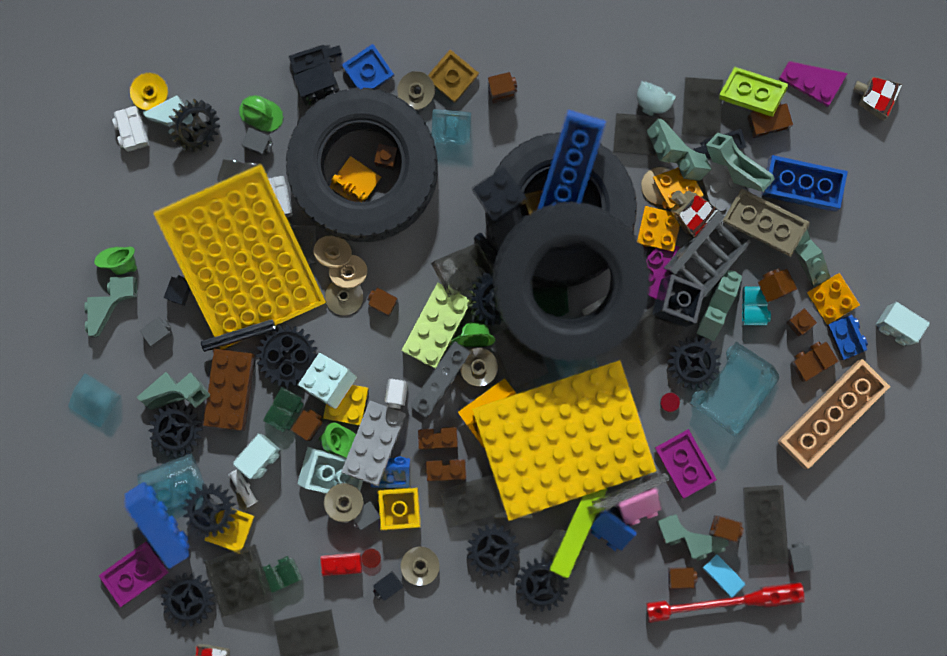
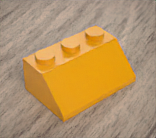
M505 378L458 412L483 448L484 444L472 409L515 395L516 392Z

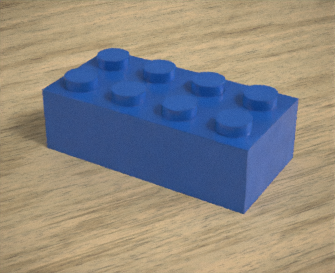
M774 155L768 159L766 170L774 176L775 180L761 193V196L833 212L841 208L848 171Z
M144 481L125 493V508L167 567L171 568L189 557L188 549L190 546L187 542L189 539L183 530L180 532L177 528L178 523L176 519L168 515L166 512L168 509L162 500L158 501L154 488L151 485L148 487Z

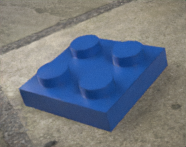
M374 44L342 64V67L355 86L360 89L373 88L375 90L395 76Z

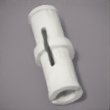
M239 469L228 474L237 488L235 491L241 495L247 508L258 502L249 488L250 484L245 481Z

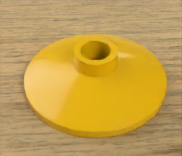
M144 73L136 77L132 82L130 96L137 107L149 110L166 101L168 87L164 79L159 75ZM149 90H153L152 96L147 95Z

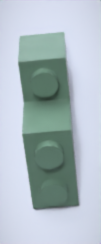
M657 119L647 130L659 160L677 163L683 179L700 181L712 170L706 155L695 152L687 147L664 120Z
M717 133L706 144L712 162L727 166L733 183L764 192L775 180L769 171L745 156L738 149L731 136Z
M806 230L794 252L813 287H816L831 277L823 252L810 239L808 230Z
M727 270L720 278L710 304L699 324L697 334L713 341L716 339L723 326L726 314L736 298L742 279L741 275L735 271Z
M110 277V282L107 284V291L110 297H87L85 313L88 314V321L85 322V331L88 333V336L98 337L101 335L114 308L119 302L128 298H137V279L135 277Z
M165 372L137 398L150 410L179 400H187L196 408L210 394L191 372L179 383Z
M676 514L657 520L664 543L674 545L681 542L680 538L683 537L690 558H696L697 561L707 558V554L714 551L715 554L721 553L726 550L725 547L729 546L725 538L687 531L680 524Z

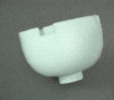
M641 81L637 91L639 105L643 107L644 113L651 116L654 113L661 114L668 111L674 103L676 96L670 92L665 94L666 92L662 88L648 82L644 83L643 81Z

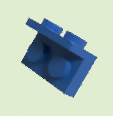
M853 315L827 325L842 360L867 351V340L864 335L861 336L859 331L860 324Z
M405 457L389 458L379 486L371 484V488H410V459Z

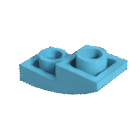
M718 555L703 567L718 583V586L731 598L746 585Z

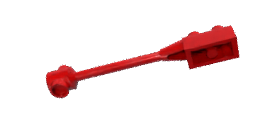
M795 582L760 587V590L743 595V597L670 606L666 601L646 603L648 622L651 623L669 620L671 614L742 604L773 607L804 603L805 597L802 584Z

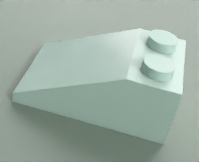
M308 447L297 484L307 489L327 493L333 486L342 483L351 484L360 491L363 481L341 472L347 458Z

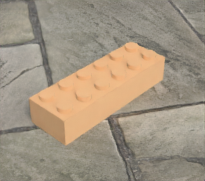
M863 359L858 360L777 442L804 469H809L890 386Z

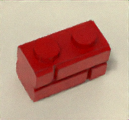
M361 552L322 555V576L362 573Z

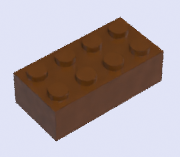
M214 349L208 388L210 396L206 402L204 426L245 431L255 362L254 354Z

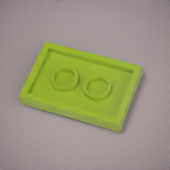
M734 67L719 94V99L773 117L788 89V84Z

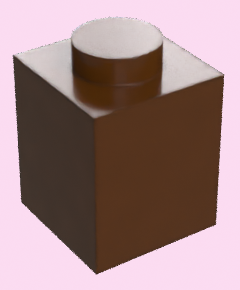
M379 144L374 161L375 165L394 170L399 153L398 148Z
M376 288L375 291L372 290L367 299L370 301L368 303L370 307L389 317L398 302L397 297L379 288Z
M803 308L786 323L799 337L817 322Z
M668 567L669 587L694 588V583H697V571H694L692 567Z

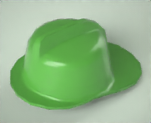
M249 96L240 105L239 112L242 120L266 132L274 131L282 124L283 112L280 107L261 96Z
M133 247L108 248L100 252L94 260L97 267L109 268L117 275L137 269L134 257L135 249Z
M469 322L462 328L461 336L454 338L450 345L452 346L456 342L462 347H486L495 343L496 339L490 335L486 324Z
M330 423L323 435L319 437V441L322 442L326 452L347 458L356 434L340 424Z

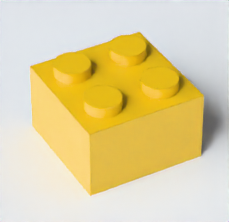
M418 488L378 491L381 530L421 527Z

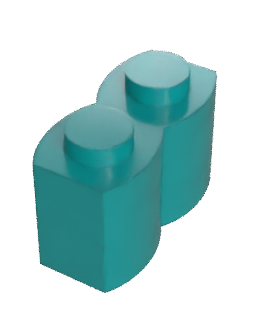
M744 286L742 288V326H767V323L771 321V311L768 310V302L761 288Z

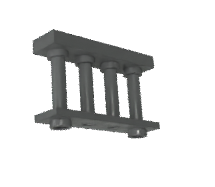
M720 211L715 213L696 237L691 236L664 267L670 274L676 275V273H680L687 281L705 287L704 299L711 294V289L736 259L748 250V245L751 243L749 239L741 238L739 241L722 225L721 220L725 216ZM713 230L720 232L734 246L728 255L710 239L709 235ZM701 244H705L722 260L716 269L710 266L697 253V249ZM692 258L710 275L703 284L685 268L684 264L688 259Z
M454 342L410 406L428 418L460 373L461 366L471 352Z

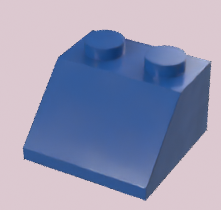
M603 508L590 527L592 529L590 533L599 540L603 537L608 541L606 545L614 551L617 548L622 551L636 535L634 530Z

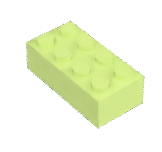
M437 283L402 348V352L436 369L469 309L468 305L472 301L452 289Z

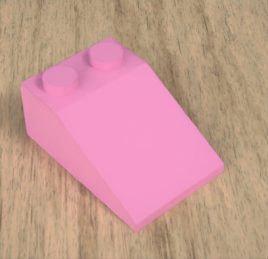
M649 488L615 502L623 523L629 524V526L640 523L639 519L645 516L647 519L658 515L657 511L661 510L656 488Z

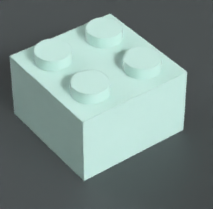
M895 302L886 307L876 326L880 327V332L888 336L889 334L894 336L897 343L905 346L918 343L930 323L898 302Z
M319 353L298 385L310 395L336 409L357 377L346 367Z
M258 434L233 464L248 478H261L267 471L265 467L269 463L273 464L279 458L278 452L281 449L266 436Z

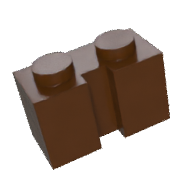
M510 72L488 77V89L492 104L514 99V94L517 92L518 87L516 78L511 77Z
M780 102L773 117L753 110L747 116L753 138L784 131L793 126L787 103L781 105Z
M780 268L762 275L763 279L758 281L768 303L797 290L788 269L782 271Z
M818 341L810 346L811 350L804 353L802 351L793 356L795 360L791 362V365L802 382L811 379L839 362L827 342L821 344Z
M304 410L291 430L305 440L312 441L323 424V421L320 420L322 416L313 410H309V412Z
M457 427L441 428V433H434V429H418L419 449L458 447Z
M465 459L450 460V465H443V461H426L427 481L466 479Z
M714 515L709 534L737 542L738 538L741 539L744 528L741 527V522Z

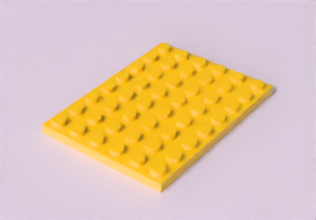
M262 164L153 213L214 337L271 319L276 326L326 303ZM235 342V343H232V344H229V345H226V346H222V347H220V349H221V350H222V349H225V348H227V347H229V346H231V345H234V344H236V343H238V342Z
M620 360L472 409L509 521L656 472Z

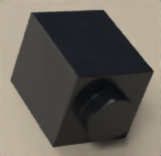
M180 275L177 278L171 276L163 298L185 306L191 291L186 278Z
M391 571L373 585L375 588L373 593L379 600L382 598L383 601H386L404 586L396 574Z

